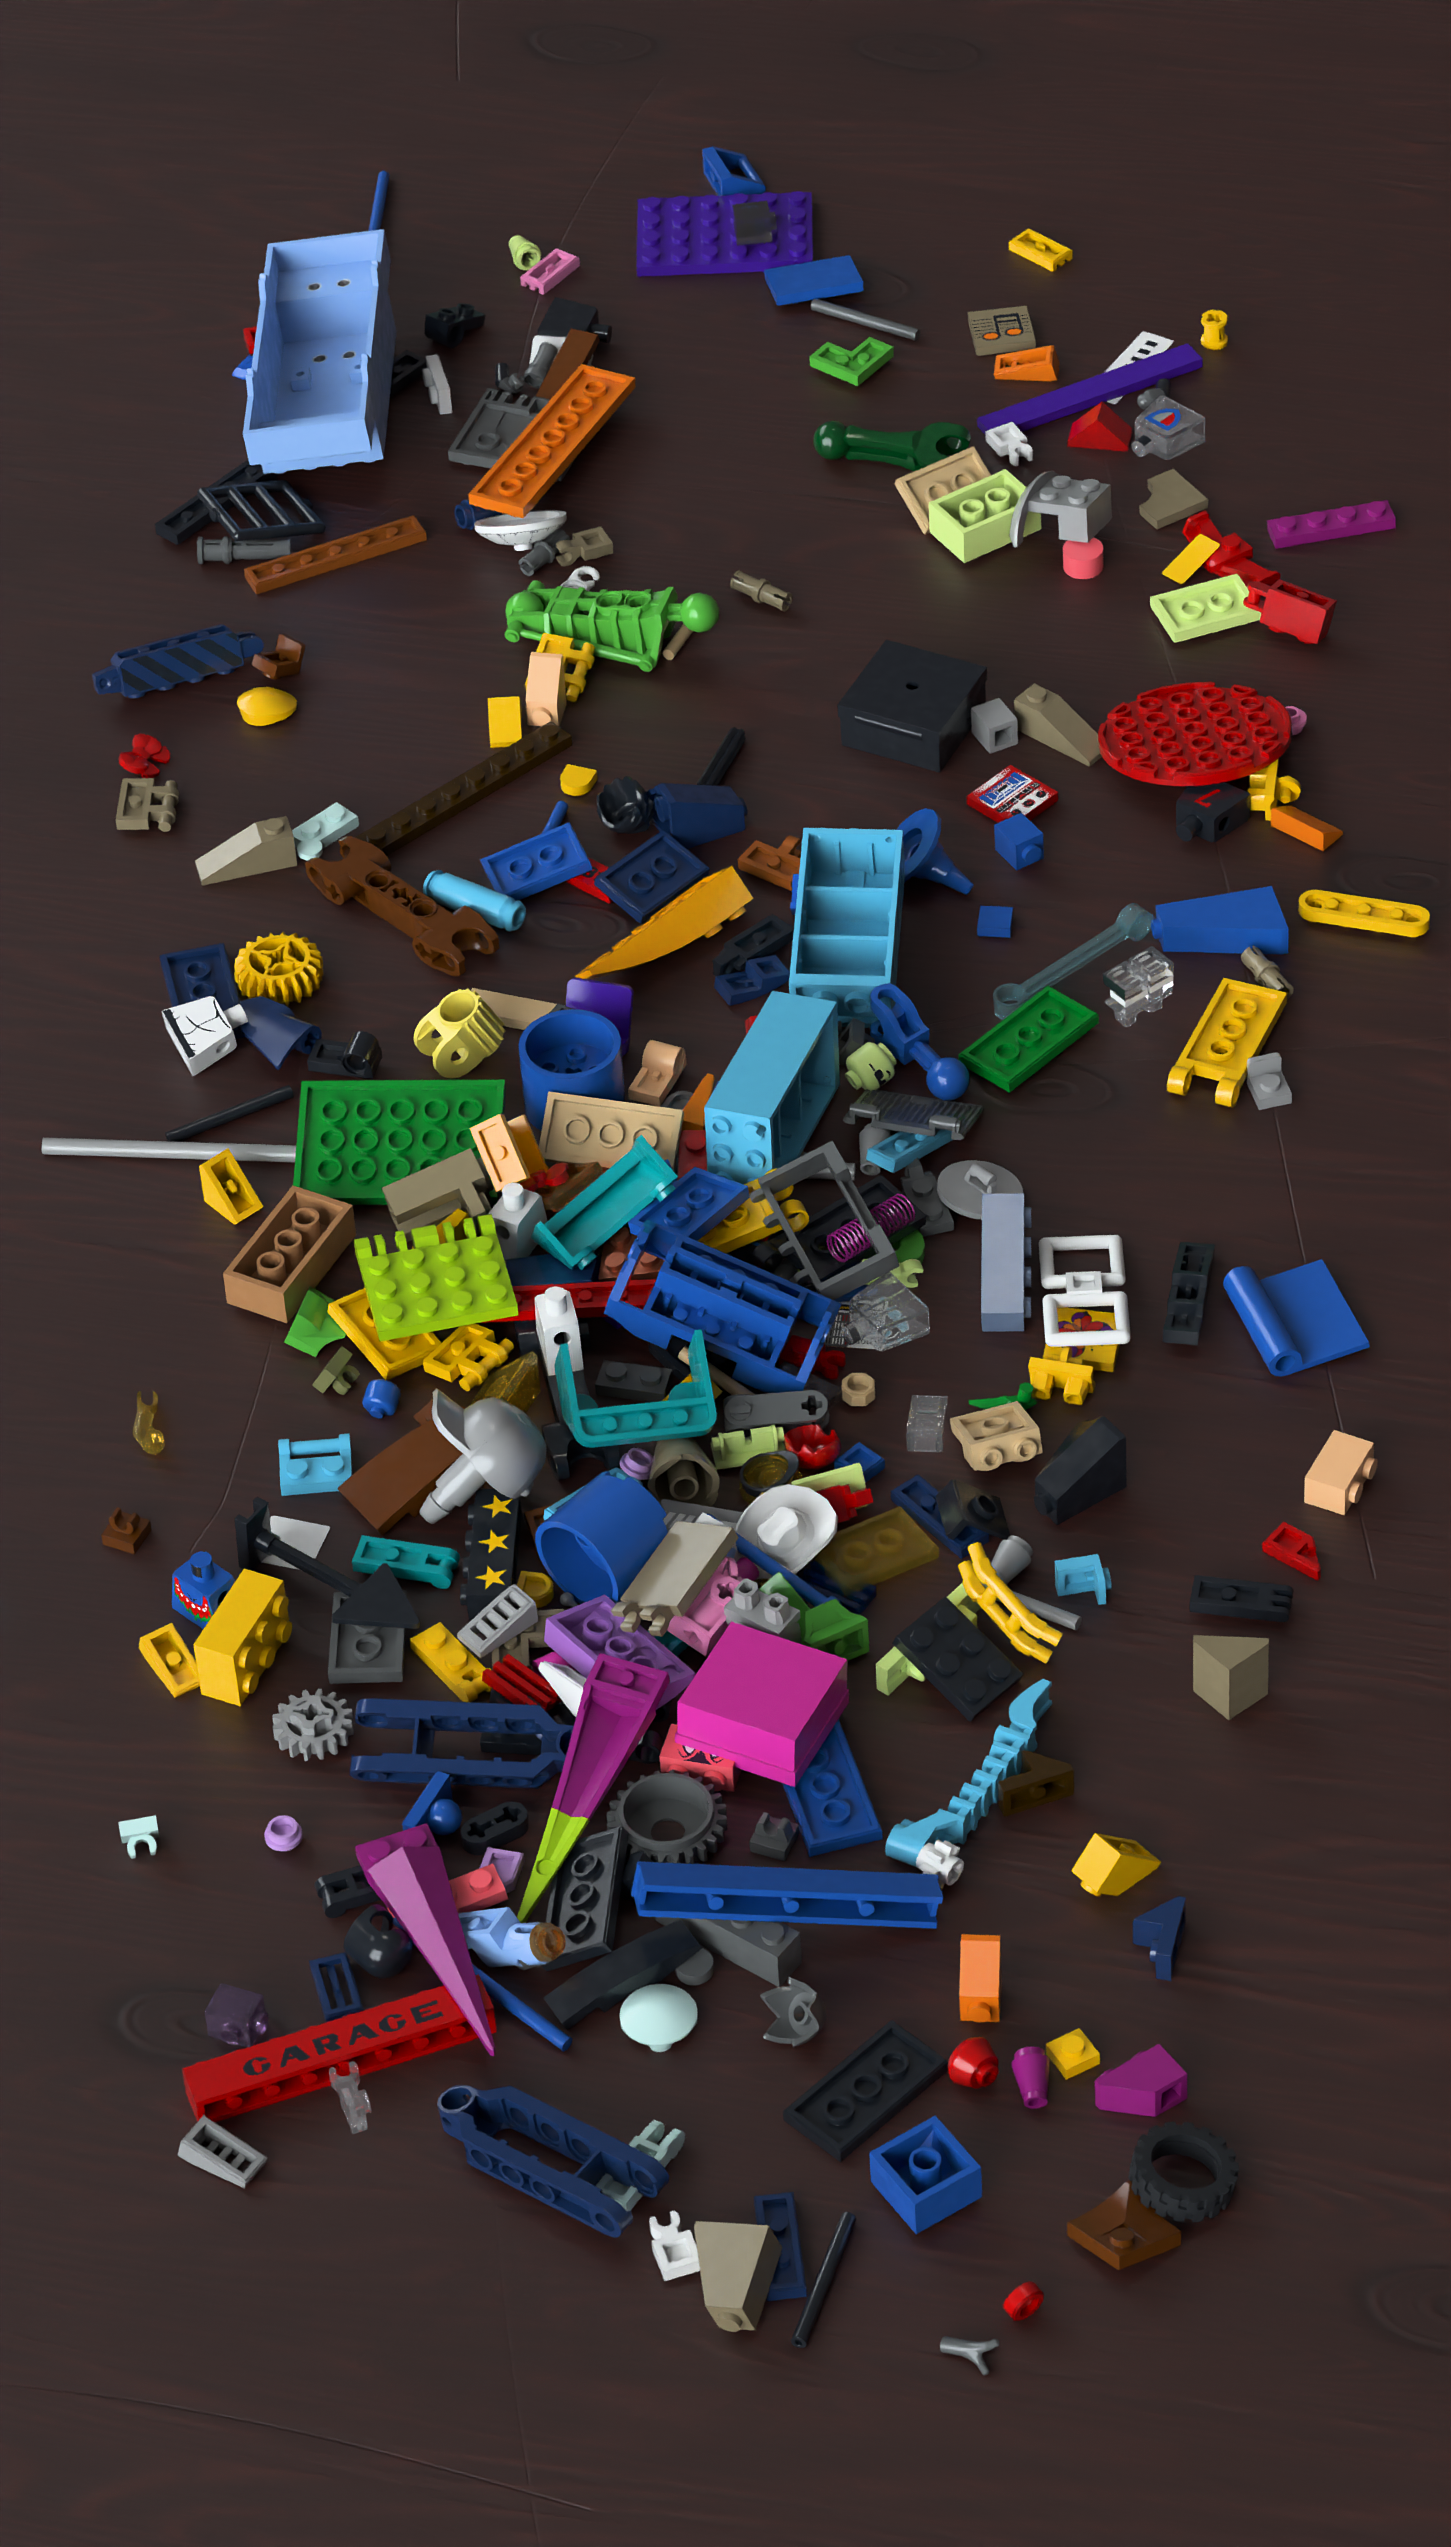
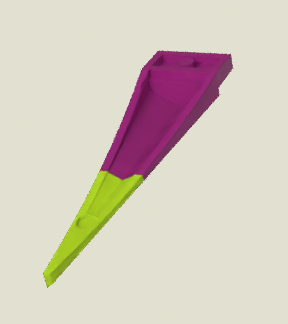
M599 1653L584 1684L551 1812L517 1916L521 1923H526L655 1718V1710L670 1682L668 1672Z

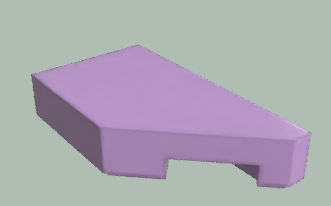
M487 1847L480 1868L493 1863L506 1889V1893L513 1891L525 1863L524 1853Z

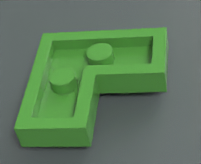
M868 337L852 352L827 342L810 356V366L859 386L894 357L893 346Z

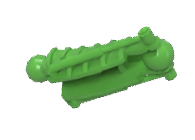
M534 580L530 583L527 590L515 593L508 600L505 610L508 628L505 632V637L510 642H517L520 637L540 641L543 633L569 637L574 640V650L581 651L584 643H591L595 646L593 656L637 665L642 671L650 672L660 658L663 638H668L671 635L676 621H682L689 630L698 633L709 631L719 620V606L710 595L701 592L689 595L683 603H677L678 596L674 587H667L665 591L653 592L652 589H645L644 591H608L607 589H601L600 592L586 591L584 587L573 589L557 586L556 589H545L542 582Z

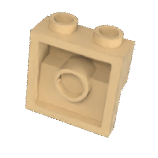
M1018 1401L950 1418L951 1430L961 1442L964 1458L974 1471L993 1470L1001 1464L1011 1461L1024 1462L1032 1459L1035 1455L1043 1453L1039 1426Z

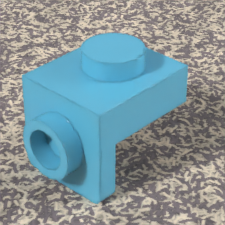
M1098 1554L1055 1561V1587L1058 1596L1094 1591L1098 1605L1106 1604V1590L1112 1588L1111 1577L1108 1567L1102 1568Z

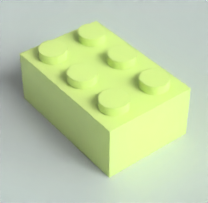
M1005 469L929 502L930 533L963 563L1001 548L1012 542L1010 526L1014 509L1021 494L1027 487ZM1028 512L1023 537L1041 530V513Z

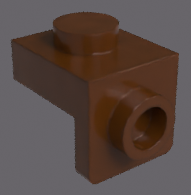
M280 634L275 651L254 654L252 666L263 671V675L271 679H281L282 676L299 674L306 646L287 634Z

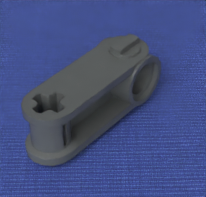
M815 1390L755 1395L736 1394L723 1399L724 1432L729 1433L743 1430L745 1437L751 1436L750 1429L768 1427L775 1424L776 1428L783 1427L784 1435L791 1429L810 1425L812 1422L819 1424L823 1430L828 1425L830 1419L826 1397ZM810 1408H817L816 1415H809Z

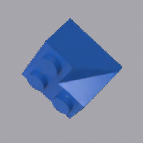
M936 2116L869 2152L871 2183L915 2234L920 2233L982 2197L981 2166Z

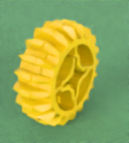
M284 931L280 935H273L270 932L269 937L257 936L256 942H247L246 948L239 949V955L235 958L234 964L235 982L242 995L248 996L249 999L263 996L275 1002L284 1003L287 1007L289 1002L292 1001L300 1003L302 996L311 997L312 991L319 989V983L323 980L322 976L324 974L323 958L316 944L310 943L308 937L299 938L297 933L287 936Z

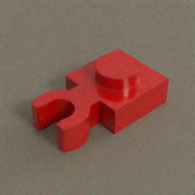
M792 1335L779 1358V1368L799 1373L813 1340ZM824 1343L810 1377L817 1370L826 1378L837 1379L838 1366L844 1367L846 1365L845 1354L837 1350L826 1352Z

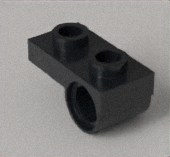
M459 303L456 307L440 308L437 312L426 314L424 324L425 336L449 348H456L463 339L464 331L484 326L486 314L476 311L473 305Z
M365 1031L353 1033L348 1043L317 1039L307 1060L308 1070L373 1079L382 1059V1050L377 1038Z

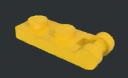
M441 1622L410 1638L411 1649L463 1702H473L478 1698L479 1693L491 1691L492 1688L482 1681V1673L487 1668Z

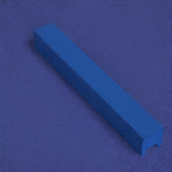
M637 1862L631 1895L635 1899L638 1915L643 1917L935 1929L938 1923L936 1919L938 1904H942L943 1901L937 1874Z

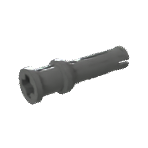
M203 536L197 538L198 564H204L205 561H223L224 564H230L234 559H277L291 554V539L237 542L229 538V536H224L223 539L204 540Z

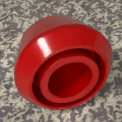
M971 2037L961 2042L951 2054L948 2061L949 2077L956 2084L974 2089L986 2087L996 2079L999 2072V2061L987 2039L984 2037Z

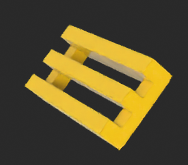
M1029 228L1009 241L1010 251L1052 272L1057 270V265L1063 266L1065 260L1070 261L1073 259L1071 249Z

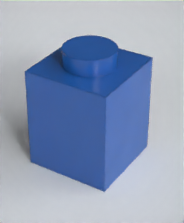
M1019 813L994 825L995 850L1016 871L1044 858L1043 833L1023 813Z

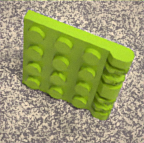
M492 1214L477 1216L480 1237L476 1236L472 1217L464 1219L463 1229L467 1239L455 1241V1232L451 1222L443 1223V1234L446 1241L443 1244L439 1242L435 1224L412 1228L411 1238L414 1249L410 1250L407 1248L404 1231H396L394 1239L399 1252L386 1254V1244L382 1234L374 1236L377 1256H372L368 1237L354 1239L355 1252L379 1342L518 1316V1305L499 1244Z

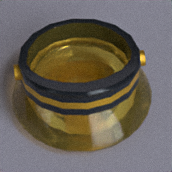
M782 1450L761 1453L750 1458L743 1464L740 1471V1495L746 1502L751 1504L757 1497L773 1487L791 1484V1481L802 1479V1474L797 1470L799 1467L797 1455Z

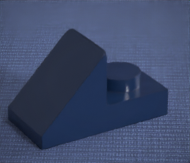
M1178 1896L1133 1920V1943L1151 1947L1150 1962L1156 1963V1979L1168 1981L1172 1979L1186 1924V1897Z

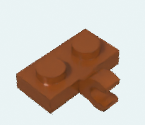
M789 835L778 849L755 840L737 859L738 869L792 891L793 874H799L801 851L796 848L801 843V839Z

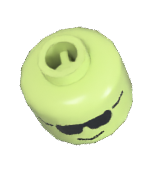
M867 1042L847 1058L846 1066L848 1072L845 1073V1076L856 1090L861 1087L864 1090H877L895 1075L894 1066L897 1062L884 1044L879 1043L877 1045L873 1042Z

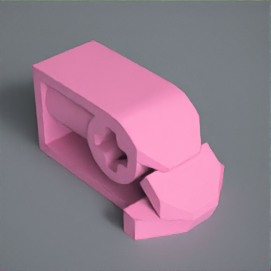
M725 1556L684 1616H673L667 1629L668 1632L705 1657L717 1644L729 1626L726 1623L724 1607L734 1597V1589L742 1581V1577H737V1563L733 1558Z

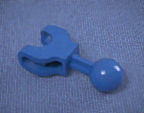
M888 983L874 988L870 994V1007L879 1020L870 1025V1036L874 1038L875 1044H884L894 1058L898 1059L903 1065L915 1059L926 1070L928 1089L938 1099L951 1101L961 1097L966 1092L970 1082L966 1066L955 1058H941L929 1046V1028L922 1022L910 998L897 986ZM884 997L891 998L895 1001V1006L890 1009L880 999Z

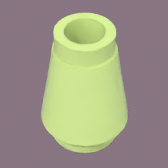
M520 235L513 236L510 239L509 248L516 267L521 270H530L540 262L541 251L537 245Z

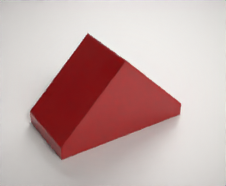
M1101 402L1072 423L1067 445L1068 447L1128 452L1132 428L1106 404Z

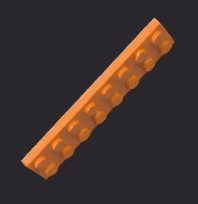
M581 364L468 494L469 504L524 519L636 388L635 377Z

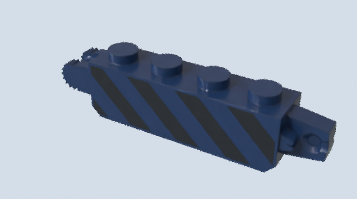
M224 624L115 652L111 658L112 666L92 674L94 688L99 695L120 692L125 697L128 696V698H139L146 695V691L153 689L169 690L176 687V683L184 681L199 682L204 680L206 675L214 673L220 675L232 673L236 670V667L244 666V658L261 653L264 643L254 632L235 633Z

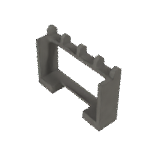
M833 1140L758 1178L761 1188L753 1191L749 1197L752 1203H758L766 1199L773 1213L765 1217L763 1223L766 1228H772L780 1224L789 1241L778 1248L781 1255L787 1256L796 1252L804 1267L803 1270L794 1275L797 1284H803L811 1280L818 1294L835 1300L899 1267L892 1245L880 1224H876L854 1185L849 1169ZM828 1167L874 1248L876 1255L821 1283L773 1195Z

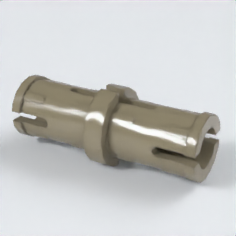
M740 570L733 574L739 579L731 578V589L751 596L752 600L759 604L765 602L783 612L789 609V606L784 603H792V593L772 586L764 578L758 580Z
M1252 946V950L1250 947L1244 950L1241 955V961L1255 975L1254 980L1265 988L1286 992L1287 999L1290 998L1293 994V986L1280 974V968L1276 963L1269 961L1257 946Z

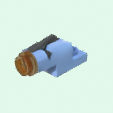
M509 1907L458 1913L467 1948H472L488 1967L517 1966L521 1970H527L555 1960L565 1949V1935L559 1927L551 1923H521Z

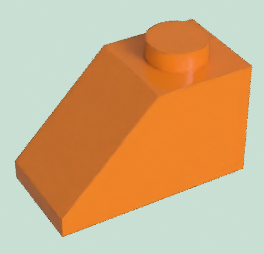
M961 1934L960 2021L999 2022L1002 1993L1001 1938L999 1935Z

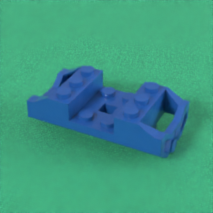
M646 1220L631 1246L627 1256L628 1260L625 1261L618 1275L603 1314L614 1318L632 1335L664 1349H667L673 1335L691 1342L694 1331L702 1329L706 1350L737 1363L731 1378L768 1393L803 1391L836 1320L841 1303L650 1220ZM646 1252L665 1261L659 1270L655 1285L642 1310L621 1300L642 1255ZM799 1318L819 1328L796 1377L776 1368V1365Z

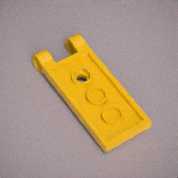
M1223 978L1179 1059L1169 1073L1167 1091L1185 1096L1189 1091L1193 1075L1217 1080L1219 1083L1216 1089L1215 1103L1233 1108L1237 1103L1240 1088L1247 1077V1059L1259 1055L1287 1004V993Z
M778 1168L772 1169V1170L768 1171L766 1174H768V1173H770V1172H772V1171H774V1170H776V1169H778ZM758 1178L744 1184L748 1186L749 1195L761 1188ZM793 1185L774 1194L775 1200L781 1201L789 1197L793 1191ZM748 1198L698 1240V1242L723 1253H729L783 1229L780 1224L772 1228H766L763 1223L764 1218L773 1213L766 1199L758 1203H752L751 1199ZM792 1199L780 1205V1209L793 1232L800 1231L806 1227L809 1222V1215L801 1201ZM799 1213L796 1217L787 1219L791 1214Z

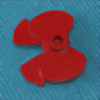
M143 733L134 736L132 752H122L119 755V764L131 773L142 774V778H154L160 773L159 769L149 762V759L165 764L170 760V752L167 747H162L161 742L156 738Z
M558 1163L553 1165L547 1172L544 1169L530 1174L531 1178L520 1182V1185H522L523 1189L532 1192L547 1185L559 1186L569 1179L567 1172L569 1166L567 1163Z

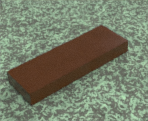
M573 328L570 329L536 397L551 399L581 364L588 365L600 342L598 334Z

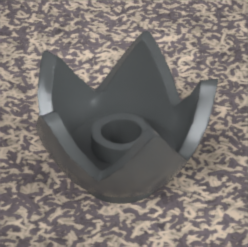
M788 1977V1984L790 1986L775 1988L760 1995L765 2004L777 2016L776 2020L763 2035V2038L777 2043L792 2044L793 2047H797L809 2042L820 2032L826 2020V2008L822 1998L811 1986Z

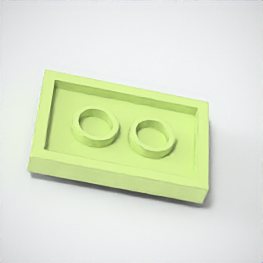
M1238 574L1150 597V607L1174 643L1246 625L1260 620L1262 614L1243 605L1244 598L1248 597L1249 590Z

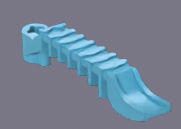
M1042 1679L1036 1682L1011 1703L1009 1707V1718L1012 1722L1010 1728L998 1726L994 1735V1743L991 1746L989 1756L987 1755L984 1759L982 1770L976 1769L972 1776L971 1784L965 1782L959 1797H952L948 1811L939 1808L937 1813L920 1821L913 1822L904 1819L901 1824L897 1823L893 1827L885 1846L886 1856L916 1867L918 1854L927 1843L935 1845L937 1840L942 1842L946 1840L952 1844H965L970 1830L975 1831L981 1816L986 1817L990 1805L993 1802H998V1781L1020 1774L1022 1767L1021 1751L1033 1752L1036 1750V1723L1052 1705V1700L1049 1699V1688L1052 1686L1051 1681Z

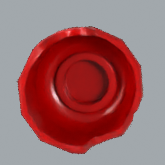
M819 1424L799 1426L789 1430L784 1435L786 1451L797 1455L799 1468L819 1470L832 1464L841 1453L842 1446L836 1431L832 1429L831 1434L827 1435Z

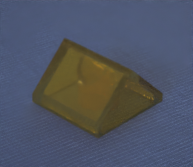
M531 1351L492 1372L470 1405L482 1399L496 1397L516 1406L526 1414L541 1392L537 1355Z

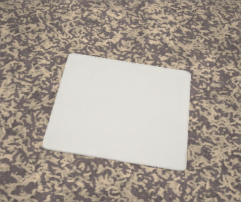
M271 1516L270 1518L272 1533L278 1535L281 1541L314 1559L330 1530V1527L279 1516ZM268 1555L262 1561V1563L298 1569L275 1555Z

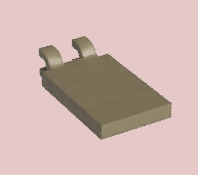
M676 1521L620 1598L621 1601L616 1603L611 1610L613 1616L625 1617L620 1625L622 1631L634 1633L642 1619L653 1621L648 1629L651 1635L663 1637L673 1616H684L738 1540L732 1527Z

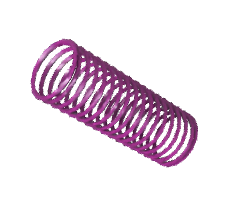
M899 1193L869 1210L873 1218L874 1216L877 1217L886 1236L893 1234L915 1219V1210L912 1203L906 1196ZM898 1196H902L903 1198H905V1199L907 1200V1202L909 1203V1205H910L911 1208H912L913 1218H912V1213H911L910 1208L908 1207V1205H907L902 1199H900ZM896 1199L900 1200L905 1205L910 1214V1220L907 1217L906 1211L904 1210L902 1205H900L896 1201ZM897 1205L902 1209L905 1217L901 1214ZM857 1218L827 1236L828 1249L839 1262L844 1263L861 1253V1251L863 1252L865 1249H868L869 1246H872L860 1223H857ZM849 1231L852 1233V1236L854 1237L855 1241L850 1236ZM832 1236L834 1237V1242H835V1245H836L838 1251L840 1252V1254H841L842 1256L845 1257V1259H842V1258L836 1253V1251H835V1249H834V1247H833V1244H832ZM836 1238H837L838 1241L840 1242V1244H841L842 1248L844 1249L846 1255H844L843 1252L840 1250V1248H839V1246H838V1244H837Z

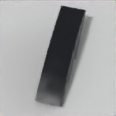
M1180 1242L1172 1271V1286L1167 1303L1163 1342L1198 1345L1207 1303L1215 1244Z
M680 1919L612 1951L575 1974L546 1995L544 1999L563 2026L569 2030L598 2006L605 2013L633 1990L657 1984L701 1950L702 1947Z

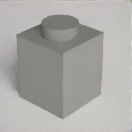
M1000 698L971 708L972 734L989 754L1018 744L1017 718Z

